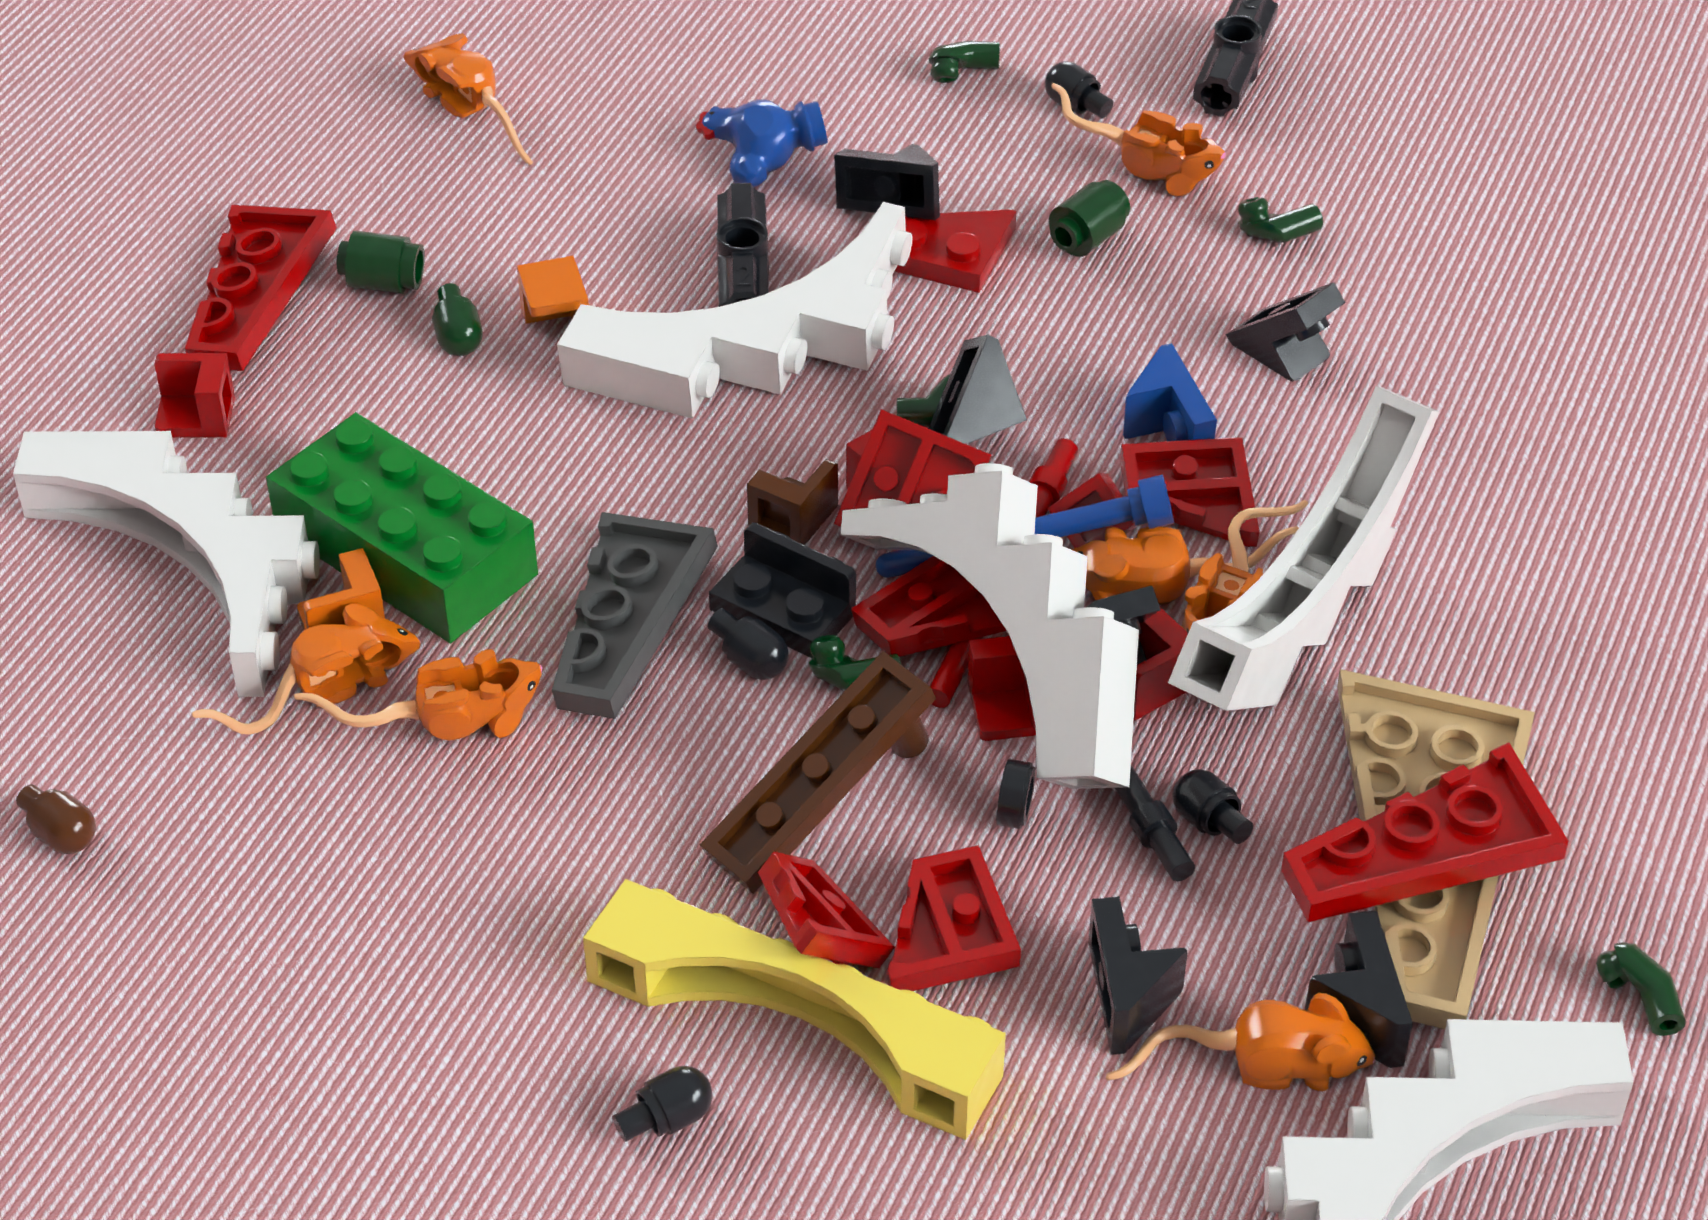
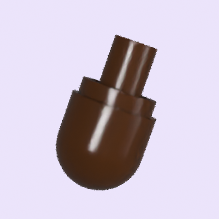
M32 784L25 786L19 792L16 803L18 807L26 812V823L31 833L49 848L61 854H74L82 851L91 843L96 832L95 818L90 809L71 794L57 789L42 791Z

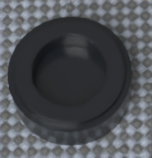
M1013 759L1007 760L998 798L997 825L1021 829L1022 826L1026 825L1035 783V767H1033L1032 763Z

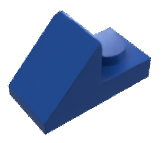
M1173 344L1161 345L1126 396L1123 426L1124 438L1130 439L1164 431L1167 441L1215 439L1217 419Z

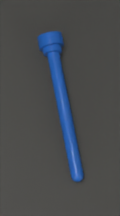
M1162 474L1138 480L1139 487L1127 489L1128 496L1036 517L1034 534L1064 537L1134 520L1136 526L1148 523L1149 529L1174 524L1164 476ZM897 550L880 555L875 566L879 575L891 578L906 574L933 555L917 550Z

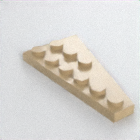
M1340 669L1337 689L1359 819L1362 821H1366L1384 812L1386 802L1406 792H1409L1414 797L1439 785L1441 775L1463 764L1468 769H1471L1487 761L1491 750L1507 742L1511 744L1521 763L1524 764L1535 712ZM1498 876L1374 906L1413 1022L1445 1029L1447 1019H1467Z

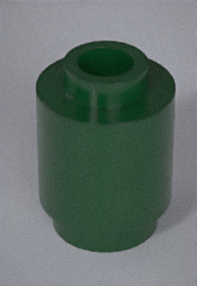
M1103 180L1088 183L1051 211L1049 215V228L1052 240L1058 248L1073 256H1086L1124 226L1126 218L1130 213L1129 199L1123 189L1112 181Z
M353 231L349 241H341L339 245L336 264L337 272L339 275H345L346 284L351 288L401 294L405 292L406 288L417 290L421 285L424 272V247L422 244L411 243L410 238L405 236Z

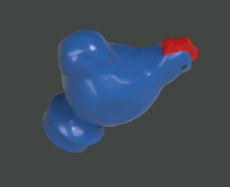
M754 100L736 108L713 106L710 111L699 115V122L696 124V130L702 133L706 140L717 138L726 140L734 145L736 150L730 162V173L734 183H751L753 187L765 181L767 173L778 170L785 165L796 148L804 147L812 152L816 146L828 144L822 113L817 101L807 104L799 101L794 106V110L791 111L784 110L769 100Z

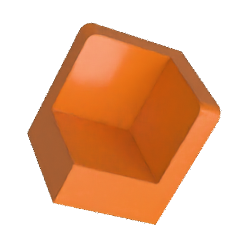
M574 256L517 265L521 311L526 324L568 316L573 318L581 304L589 305L588 296Z
M364 548L339 554L344 585L343 591L298 603V616L304 630L320 624H345L342 613L345 606L351 603L367 606L380 617L385 618L381 589Z

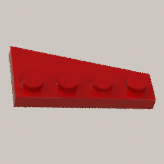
M231 205L228 214L231 227L229 233H222L218 244L221 256L217 268L210 269L206 281L209 295L207 300L199 303L185 346V352L227 353L230 371H244L336 231L337 227L331 210Z
M1507 742L1491 750L1487 761L1471 769H1468L1463 764L1441 775L1439 785L1414 797L1409 792H1406L1386 802L1384 812L1366 821L1355 817L1284 852L1281 872L1309 923L1565 859L1569 841L1511 744Z

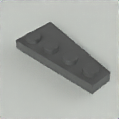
M605 512L601 513L598 524L600 539L598 546L592 547L587 563L590 575L586 589L579 591L575 606L577 614L574 630L567 634L552 687L557 709L616 719L718 548L713 528Z

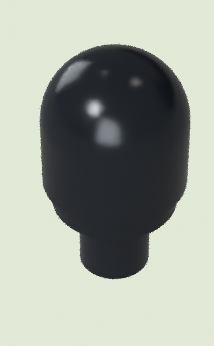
M1068 61L1059 62L1047 72L1045 77L1046 92L1059 105L1062 106L1061 96L1052 88L1053 83L1060 85L1066 90L1073 112L1082 114L1089 110L1102 119L1112 110L1114 102L1100 92V82L1096 80L1093 74L1079 65Z
M724 608L718 609L709 619L707 627L724 640L722 651L727 655V659L750 677L759 680L771 679L779 675L786 667L789 651L785 640L760 619L745 616L738 620Z
M1196 769L1183 774L1176 782L1173 789L1174 806L1178 813L1197 830L1211 836L1223 833L1235 844L1244 842L1251 835L1253 823L1240 813L1241 801L1237 797L1235 790L1214 773Z
M673 1067L644 1082V1087L636 1091L638 1102L614 1114L612 1119L624 1142L651 1128L659 1137L665 1133L672 1135L698 1121L707 1113L713 1096L711 1084L708 1078L694 1067Z

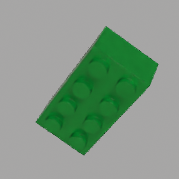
M357 412L266 476L273 516L304 515L308 541L318 542L320 559L341 572L339 554L364 548L381 589L382 600L450 644L538 575L534 526L531 519Z

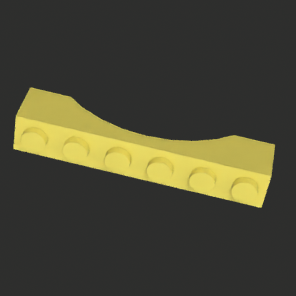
M625 879L583 937L588 982L647 1007L681 1001H730L763 1006L798 1017L833 1035L860 1056L885 1084L900 1113L964 1140L968 1138L1003 1078L1006 1033L992 1028L984 1020L974 1016L960 1015L928 1002L916 992L899 990L871 979L849 965L834 964L819 957L800 954L790 941L781 938H770L738 925L726 915L720 913L711 914L679 901L662 889H650Z

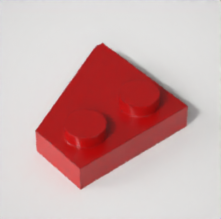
M1002 209L940 213V217L936 220L905 217L906 232L912 234V247L906 264L904 266L897 265L894 272L980 293L1016 229L1017 211Z
M881 409L834 524L841 527L843 510L868 508L869 500L895 499L906 504L920 503V496L923 494H947L949 475L974 473L975 466L990 463L992 455Z
M1242 437L1121 444L1119 459L1125 496H1128L1127 489L1139 487L1138 480L1163 474L1174 523L1228 540V527L1232 519L1240 511L1255 508ZM1251 518L1241 525L1239 531L1244 546L1257 547L1260 534L1258 519Z
M935 556L927 559L851 608L856 627L888 655L898 654L899 657L1007 631L985 597L954 567Z
M979 845L913 859L907 884L906 903L902 906L898 923V937L894 956L888 967V985L899 990L916 991L1020 967L1021 948Z
M773 851L759 870L758 874L794 947L800 954L828 959L835 964L849 965V963L880 968L894 950L895 946L814 860Z

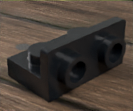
M752 522L744 530V556L709 591V609L716 612L718 609L724 608L738 620L745 616L760 619L780 634L789 648L813 659L810 652L811 642L817 637L837 635L853 618L851 608L856 606V571L835 557L824 555L792 540L785 534L772 531Z

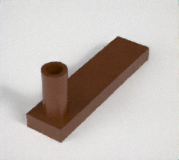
M882 651L702 841L700 846L705 854L754 894L763 884L758 872L772 852L790 855L890 748L896 755L902 758L918 756L925 750L929 737L920 716L936 700L931 687Z

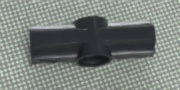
M1233 0L1226 16L1215 24L1214 42L1196 80L1193 91V100L1200 103L1205 113L1224 117L1226 112L1231 109H1238L1248 84L1254 82L1257 78L1259 58L1277 18L1278 4L1272 0Z
M731 183L728 190L717 195L716 240L719 307L769 293L766 196L764 193L754 189L751 183Z

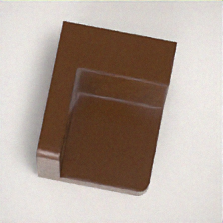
M827 459L822 462L805 483L790 477L783 479L760 469L747 483L748 526L755 522L772 531L785 534L803 545H806L838 506V464Z

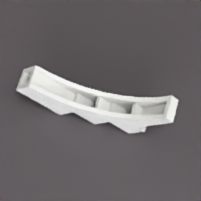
M883 202L864 231L836 257L803 278L759 297L717 308L674 313L624 312L581 304L557 343L563 385L693 419L704 398H711L715 393L719 379L781 395L791 374H799L802 370L806 355L868 371L878 349L886 350L893 334L894 317L887 315V299L891 291L892 275L897 265L904 266L906 264L912 247V234L906 232L905 207Z
M1375 387L1356 431L1333 475L1302 525L1260 579L1240 598L1212 617L1193 621L1169 678V684L1225 711L1278 704L1302 646L1326 645L1350 586H1373L1397 530L1391 524L1440 411L1383 387Z
M171 431L24 432L13 472L24 518L73 521L115 530L155 546L187 567L215 596L230 623L229 655L238 697H264L268 671L278 670L280 643L278 633L275 632L276 624H285L287 604H298L305 601L308 579H317L319 575V545L317 541H308L304 515L253 516L250 498H241L237 473H187L185 457L176 456Z
M983 463L975 466L974 473L949 475L947 494H923L920 496V503L906 504L895 499L878 498L869 500L868 508L842 511V536L876 549L917 550L931 554L954 567L985 597L1009 633L1027 679L1036 725L1037 778L1071 789L1129 787L1139 630L1114 620V612L1111 610L1084 607L1087 556L1062 546L1063 539L1060 537L1034 534L1037 485L1014 476L1013 468L1010 466Z
M1447 1019L1442 1047L1431 1048L1429 1078L1366 1077L1361 1106L1349 1107L1348 1138H1282L1278 1167L1266 1166L1264 1201L1266 1212H1278L1279 1220H1399L1423 1192L1457 1167L1511 1141L1567 1128L1621 1125L1633 1085L1623 1022Z

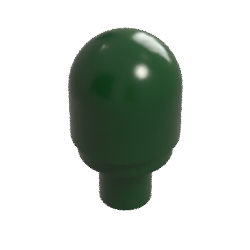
M453 283L444 284L437 291L439 302L436 304L432 316L436 338L441 348L447 353L454 356H465L475 351L481 343L483 330L479 314L475 305L468 298L461 296L458 285Z

